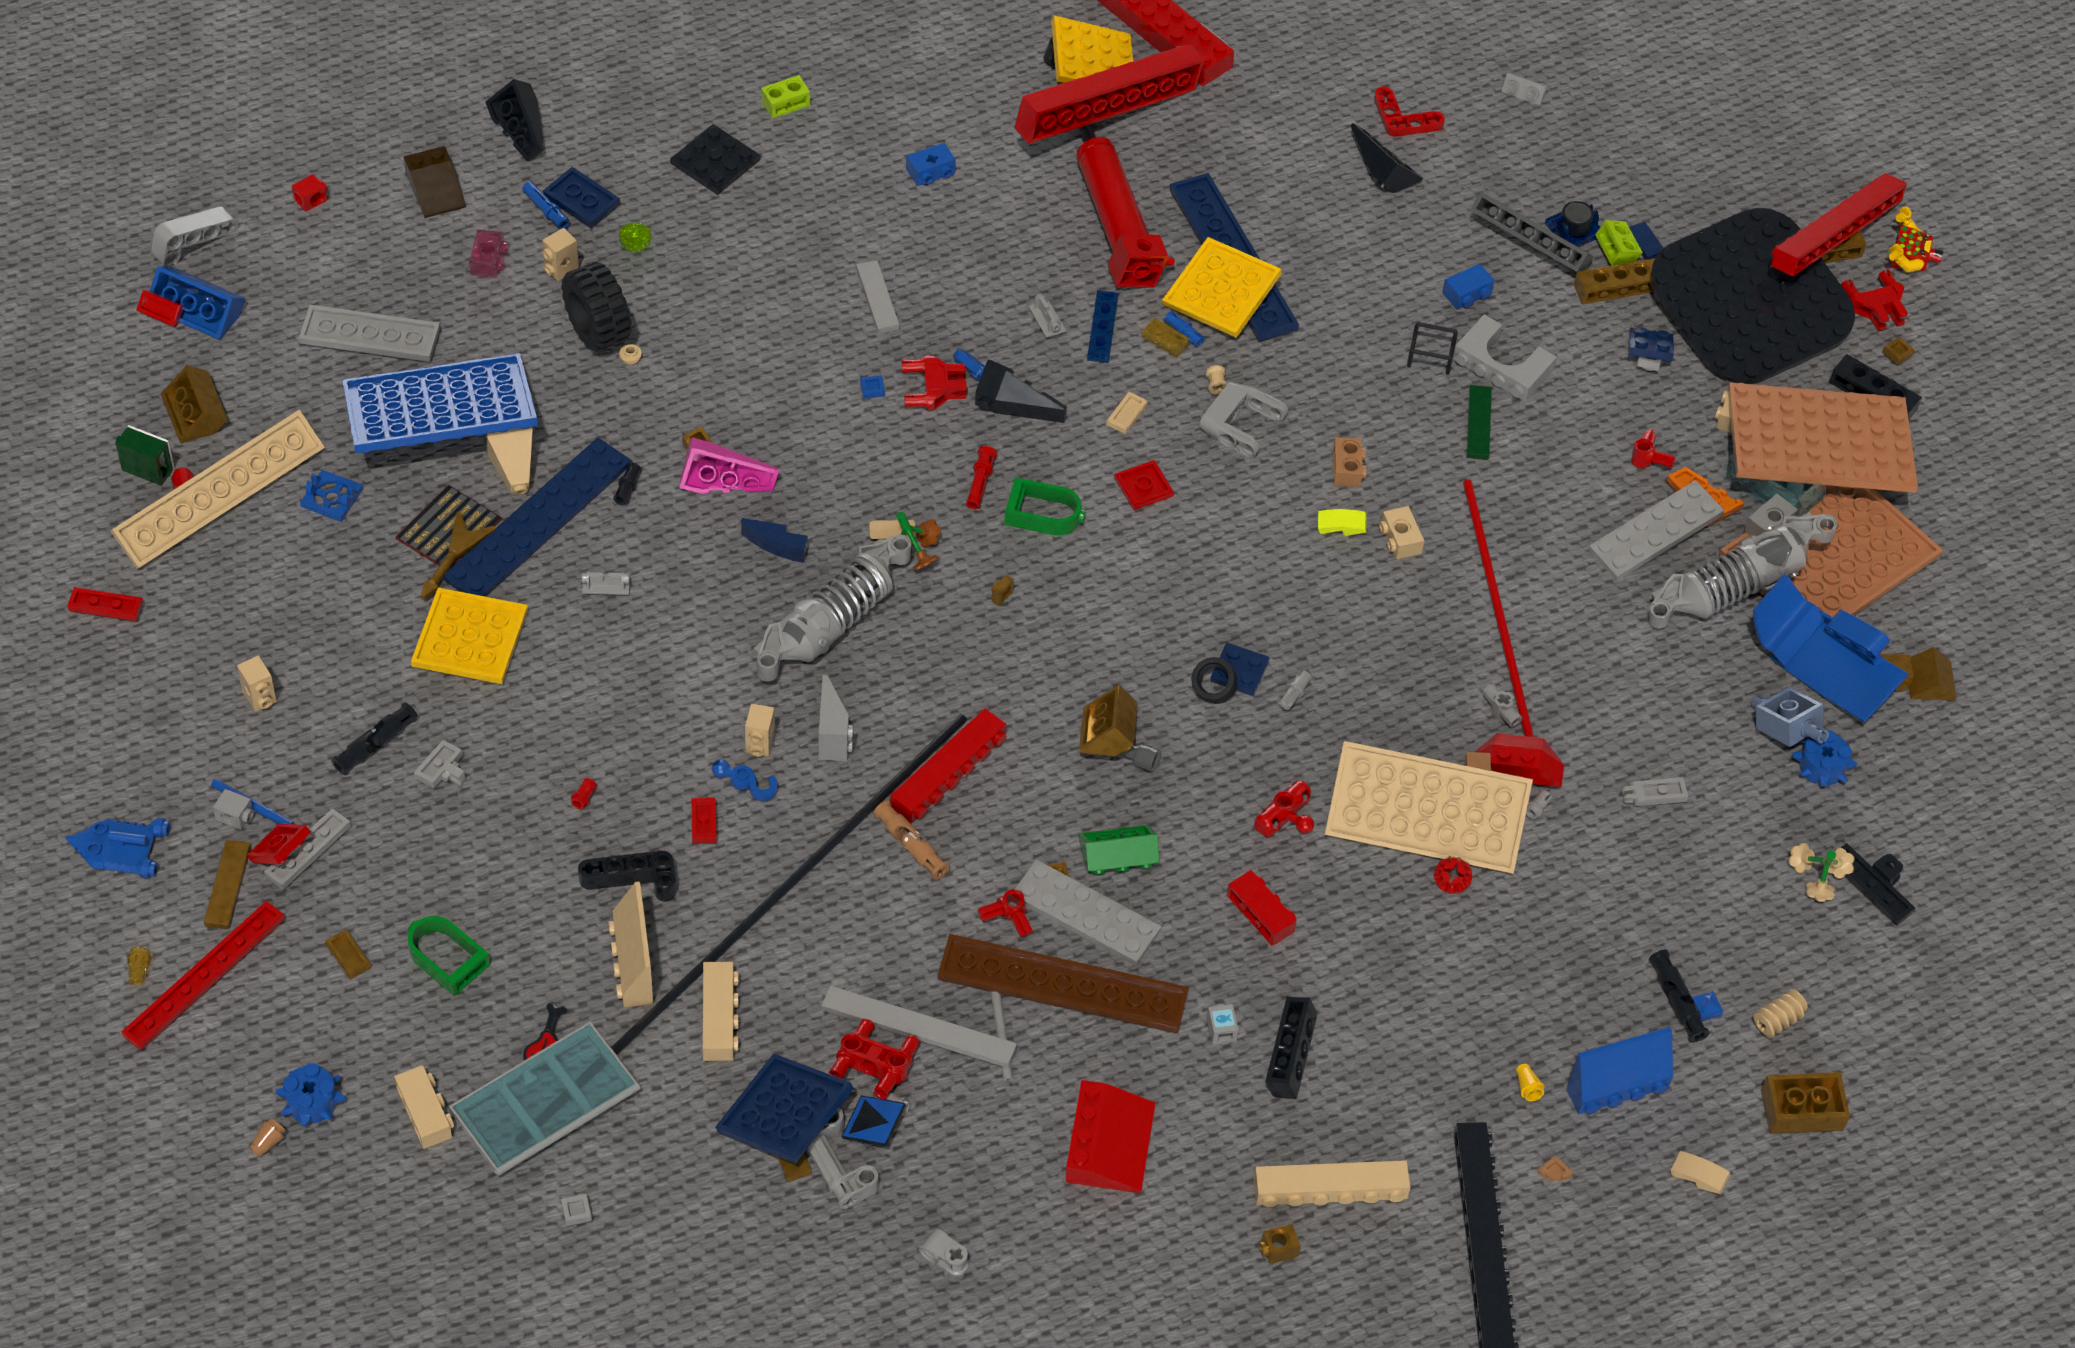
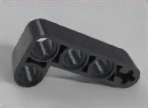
M660 850L586 859L578 866L579 883L587 890L627 886L640 882V884L653 883L655 896L660 901H671L676 896L674 862L672 855L667 851Z

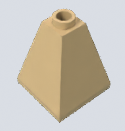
M532 427L487 434L488 458L509 491L515 495H523L529 490Z

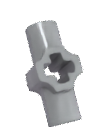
M1490 684L1483 690V695L1492 705L1491 714L1495 719L1505 720L1511 728L1517 726L1522 721V716L1513 707L1514 696L1510 692L1500 691L1495 684Z

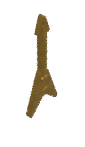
M457 512L449 553L430 580L424 581L421 593L422 600H425L437 591L438 583L456 558H459L478 545L485 537L494 532L496 527L490 526L469 531L466 529L461 512Z

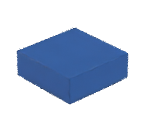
M882 375L860 377L863 399L885 397Z

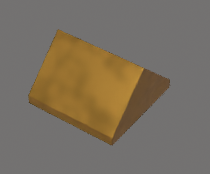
M1935 647L1911 656L1914 678L1909 688L1910 699H1957L1951 660Z

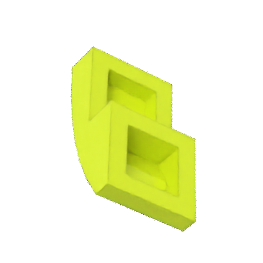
M1348 509L1318 511V530L1320 534L1343 531V534L1346 536L1366 533L1367 514L1363 511Z

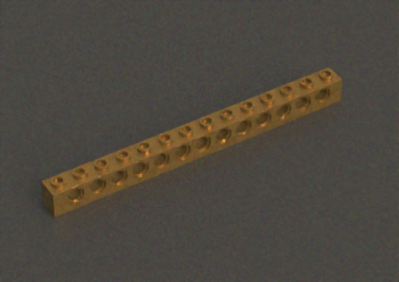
M1858 231L1821 258L1825 263L1861 258L1867 243L1861 231ZM1654 259L1577 272L1574 287L1581 304L1654 293L1650 282V273Z

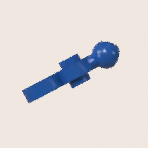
M723 759L716 760L712 765V772L716 777H730L734 788L739 790L749 788L750 794L756 800L768 801L777 794L778 783L774 775L769 776L770 787L766 790H761L756 786V777L750 767L738 765L731 768L729 763Z

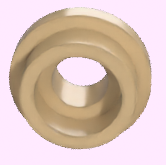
M628 344L620 349L619 355L624 363L632 365L641 359L642 352L638 346Z

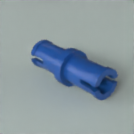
M1171 310L1165 316L1164 322L1168 323L1177 331L1180 337H1185L1196 348L1204 342L1205 336L1194 329L1192 323L1183 320L1175 311Z

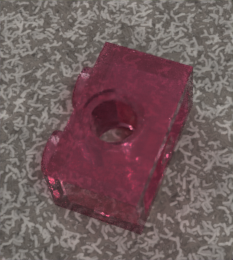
M477 229L469 261L471 276L497 279L498 271L503 269L504 259L502 255L507 253L508 246L507 241H504L503 232Z

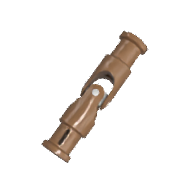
M887 800L879 804L874 810V817L880 819L886 825L889 833L905 849L909 850L913 858L922 867L925 866L932 873L931 877L934 880H939L946 875L950 869V864L944 862L937 855L935 848L921 838L920 833L902 814H898L892 808L890 801ZM907 829L911 831L908 834L904 835Z

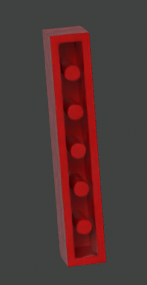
M984 708L890 795L892 808L898 814H902L911 824L917 818H923L932 804H938L948 789H954L962 776L965 774L969 775L976 763L980 760H985L996 745L1000 746L1005 741L1006 723Z

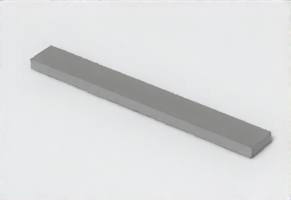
M830 986L821 1005L823 1011L858 1022L866 1018L874 1023V1027L906 1037L912 1035L919 1039V1041L1009 1068L1017 1048V1043Z

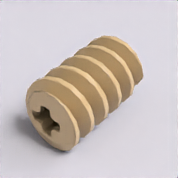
M1791 989L1786 994L1781 995L1779 999H1775L1765 1005L1764 1008L1757 1010L1753 1014L1754 1022L1758 1029L1767 1038L1771 1039L1775 1036V1033L1780 1034L1782 1029H1788L1790 1024H1796L1797 1019H1804V1011H1807L1808 1008L1807 1002L1798 991Z

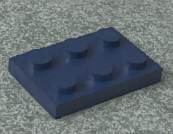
M571 167L543 190V194L551 202L557 204L590 228L620 204L619 197L574 167Z

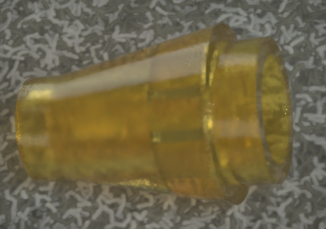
M133 947L130 949V953L127 954L128 983L130 985H143L152 960L149 949Z

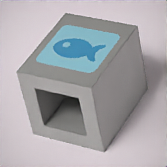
M1216 1004L1213 1007H1208L1206 1020L1212 1045L1236 1042L1238 1025L1233 1004Z

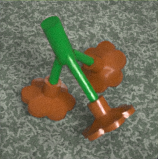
M899 512L896 518L902 528L900 535L908 534L917 551L916 556L919 561L913 566V569L916 571L938 559V556H927L924 549L921 550L911 531L918 532L916 535L917 540L921 541V545L927 548L930 545L937 544L941 528L937 526L936 521L933 519L922 522L919 528L912 526L905 513Z

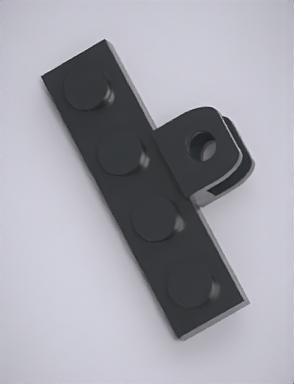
M1847 843L1841 847L1847 853H1851L1854 856V870L1851 874H1846L1845 877L1896 926L1914 913L1915 907L1893 887L1899 881L1900 873L1903 869V864L1892 854H1886L1871 866Z

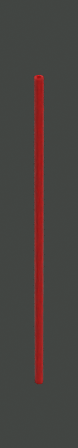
M1470 479L1463 481L1464 490L1518 712L1522 716L1521 724L1524 736L1534 737L1473 484Z

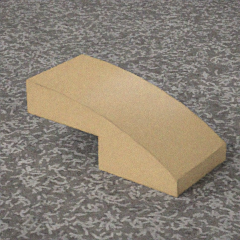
M1683 1151L1679 1152L1671 1168L1672 1176L1696 1182L1697 1188L1717 1194L1722 1193L1730 1176V1172L1721 1166Z

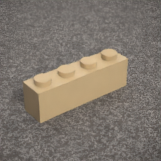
M703 962V1061L733 1060V1051H738V1036H733V1029H738V1014H734V1008H738V993H734V986H738V971H733V962Z

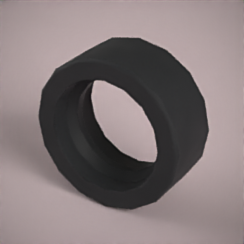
M1218 657L1205 658L1199 662L1194 668L1191 677L1192 687L1197 695L1206 702L1214 704L1225 702L1231 698L1238 684L1237 674L1233 667L1227 661ZM1218 667L1226 672L1228 676L1227 685L1219 693H1208L1202 687V676L1210 668Z

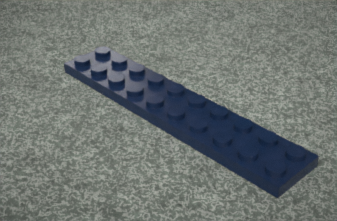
M1209 173L1170 184V192L1201 244L1209 237L1260 259ZM1275 284L1247 322L1259 342L1296 331L1299 328V323Z
M597 437L504 520L494 532L485 537L443 576V580L459 592L484 597L488 596L625 472L628 464H632V460Z

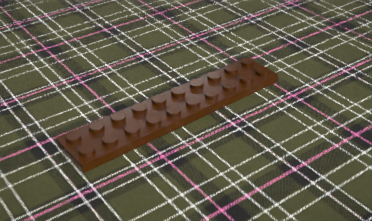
M949 934L938 972V980L1174 1033L1179 1032L1189 987L954 934Z

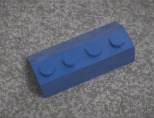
M157 266L150 289L151 292L184 306L179 320L180 323L219 340L223 338L239 318L245 301L243 296L172 266Z

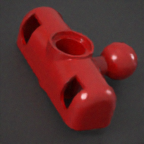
M1297 780L1293 782L1291 787L1277 793L1274 800L1261 814L1256 816L1254 829L1265 837H1271L1284 824L1291 821L1296 825L1299 832L1305 834L1311 832L1314 828L1313 819L1308 815L1299 816L1297 814L1310 801L1311 789L1309 785L1304 781ZM1301 794H1305L1308 797L1305 802ZM1273 820L1278 821V825L1275 829L1272 824Z

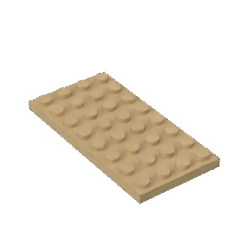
M1344 741L1325 835L1440 859H1446L1449 856L1460 857L1465 862H1468L1469 865L1514 874L1533 779Z

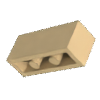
M422 1065L395 1075L397 1091L422 1148L425 1149L451 1139V1128H454V1124L450 1114H444L442 1108L445 1107L441 1094H435L433 1087H436L431 1072L427 1074Z

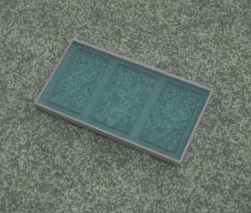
M588 1022L449 1106V1111L496 1175L500 1176L640 1090V1086L594 1025Z

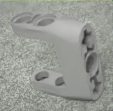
M1230 381L1204 413L1199 427L1214 440L1249 458H1253L1260 449L1259 444L1253 436L1231 426L1232 421L1244 406L1273 420H1283L1288 413V407L1282 401L1253 386Z

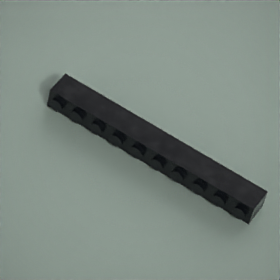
M1487 1122L1456 1123L1453 1135L1479 1348H1519L1518 1340H1514L1513 1332L1516 1330L1515 1316H1511L1510 1308L1513 1306V1296L1507 1289V1284L1510 1283L1509 1269H1505L1504 1261L1507 1260L1506 1246H1502L1501 1238L1504 1237L1503 1222H1499L1498 1217L1501 1214L1500 1199L1496 1200L1495 1193L1498 1192V1178L1493 1177L1495 1155L1490 1153V1147H1492L1493 1143L1492 1132H1488Z

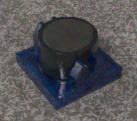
M1572 201L1564 205L1562 212L1545 219V225L1552 233L1578 248L1597 240L1595 234L1600 229L1598 225L1599 214L1597 210L1593 211L1592 204L1588 205L1581 201Z

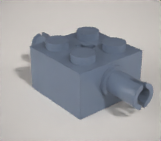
M1791 687L1768 699L1761 694H1757V696L1755 695L1752 698L1751 706L1756 709V729L1789 747L1806 737H1810L1821 744L1828 739L1829 731L1823 729L1822 703Z

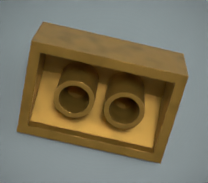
M186 365L161 392V397L180 443L215 434L228 420L211 377L206 370Z
M1120 684L1083 707L1079 745L1081 753L1117 756L1122 752L1130 750L1134 745L1137 701Z

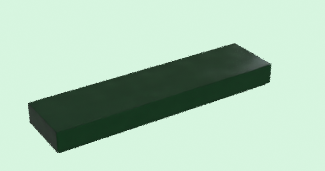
M1470 385L1466 458L1489 460L1492 387Z

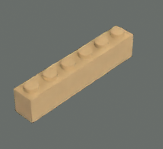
M1407 1160L1255 1167L1253 1177L1256 1205H1263L1268 1208L1275 1207L1278 1204H1289L1295 1207L1303 1203L1325 1205L1328 1202H1339L1340 1204H1350L1354 1201L1375 1203L1379 1200L1400 1202L1408 1199L1410 1192Z

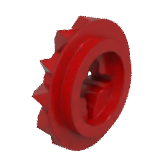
M1449 856L1444 860H1440L1435 867L1434 880L1437 886L1444 892L1451 894L1460 893L1470 886L1472 870L1469 863L1460 857ZM1457 867V874L1460 877L1455 876L1452 882H1450V874L1446 872H1452Z

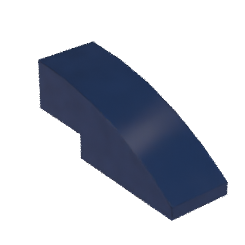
M742 518L741 535L750 542L776 556L801 563L805 562L808 550L807 535L788 533L787 525Z

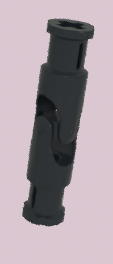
M403 702L400 709L393 714L385 716L373 728L351 742L346 747L347 749L339 756H333L331 762L335 769L342 775L347 774L350 767L356 763H361L380 748L384 742L400 733L402 727L407 723L415 721L417 719L415 710L408 703ZM366 742L372 745L368 749L366 748Z
M1664 949L1655 952L1649 958L1650 963L1655 966L1658 972L1657 978L1671 1002L1680 1023L1685 1025L1689 1033L1690 1042L1695 1043L1704 1040L1709 1036V1030L1704 1027L1700 1019L1701 1013L1692 999L1678 968L1673 966L1669 958V951Z

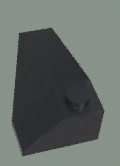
M513 79L485 101L493 122L500 124L504 129L502 131L503 134L507 137L510 136L514 141L513 146L526 161H531L544 151L538 101L530 83Z
M1354 123L1351 124L1350 127L1368 168L1377 179L1376 184L1384 190L1390 188L1396 192L1422 181L1423 178L1408 164L1400 161L1397 155L1385 148L1369 132Z
M988 359L976 389V406L982 410H988L997 414L1059 423L1066 421L1067 406L1046 392L1039 393L1031 387V382L1028 380L1023 382L1013 375L1014 371Z

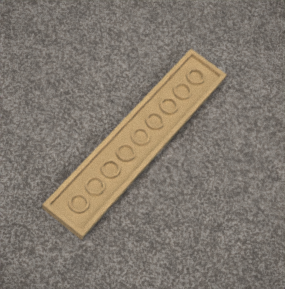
M299 409L110 531L133 565L138 569L325 447Z

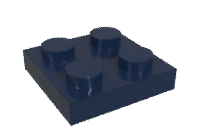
M1643 327L1630 328L1629 355L1673 361V334L1664 330L1651 331Z
M1226 642L1219 658L1227 661L1235 670L1238 679L1236 691L1254 697L1270 657ZM1215 667L1210 682L1226 687L1228 676L1223 669Z

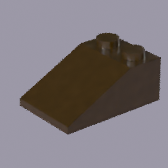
M445 146L403 156L406 176L424 218L466 208L452 161Z

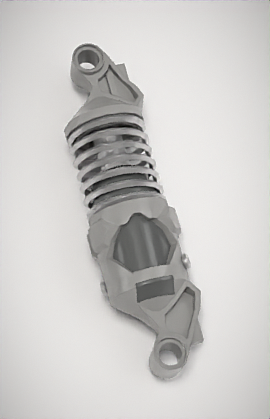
M1810 512L1801 517L1785 516L1779 525L1775 527L1771 525L1765 528L1766 532L1758 536L1750 535L1739 541L1738 546L1733 548L1731 552L1727 551L1726 556L1720 555L1718 560L1712 559L1711 564L1705 563L1704 567L1698 566L1696 571L1690 570L1684 574H1673L1666 581L1663 588L1651 594L1654 601L1650 606V625L1658 629L1666 627L1674 611L1690 613L1702 619H1707L1714 613H1718L1720 609H1725L1727 605H1733L1735 601H1740L1742 597L1747 598L1749 594H1755L1761 590L1765 592L1770 590L1784 573L1790 576V578L1798 575V571L1806 566L1810 541L1815 540L1821 543H1829L1834 539L1837 529L1836 518L1828 514L1812 515ZM1823 527H1827V528H1829L1830 530H1824V529H1822V528H1823ZM1707 567L1712 570L1713 577L1709 574ZM1700 570H1701V571L1704 573V575H1705V578H1706L1705 581L1703 580V578H1702L1701 575H1700ZM1655 613H1663L1664 615L1658 616Z

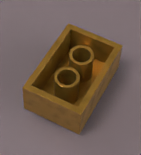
M1841 1072L1767 1075L1761 1089L1770 1134L1843 1131L1850 1118Z

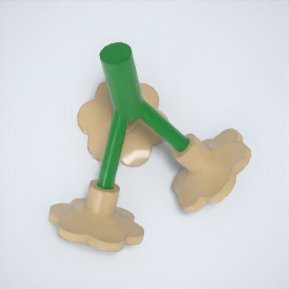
M1806 843L1793 846L1790 850L1789 864L1794 867L1797 873L1810 870L1813 866L1812 862H1822L1824 865L1821 878L1814 883L1810 882L1806 885L1807 896L1815 898L1819 902L1833 900L1835 897L1834 887L1827 885L1826 877L1828 872L1841 879L1846 874H1851L1854 870V856L1851 853H1847L1843 848H1838L1835 852L1830 850L1825 857H1814V851L1809 849Z

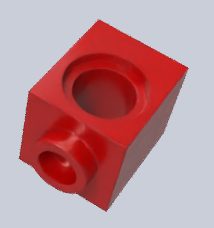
M314 174L291 185L293 199L305 212L327 201V186L323 180L319 181Z

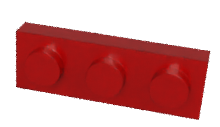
M74 587L67 607L68 611L137 621L144 602L142 597Z

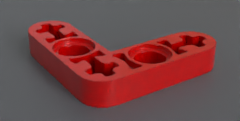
M1379 87L1376 89L1374 102L1388 135L1399 137L1435 132L1443 128L1445 116L1441 112L1430 111L1402 115L1392 89L1389 87ZM1385 110H1392V111H1394L1395 113H1394V114H1387V113H1385L1384 111H1385ZM1418 122L1420 126L1415 127L1412 126L1410 123Z

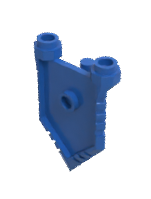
M158 817L150 822L149 825H145V823L119 822V820L108 818L104 821L96 822L93 826L84 829L82 832L69 835L65 839L74 849H77L76 851L81 854V857L92 868L109 869V871L117 870V872L125 871V873L134 872V874H138L142 878H150L151 876H156L158 863L148 858L154 838H162L164 835H169L170 821Z

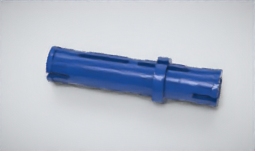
M532 181L524 184L522 191L544 212V216L551 220L558 229H566L570 224V220L561 213L560 207L557 204H553Z

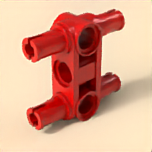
M865 1018L861 1020L854 1033L842 1037L840 1048L836 1054L837 1060L829 1070V1074L843 1079L848 1069L853 1068L877 1077L880 1081L874 1088V1094L880 1099H886L894 1085L902 1083L907 1079L908 1070L912 1065V1056L919 1047L920 1042L915 1036L908 1035L900 1049H896L869 1039L875 1025L871 1020Z

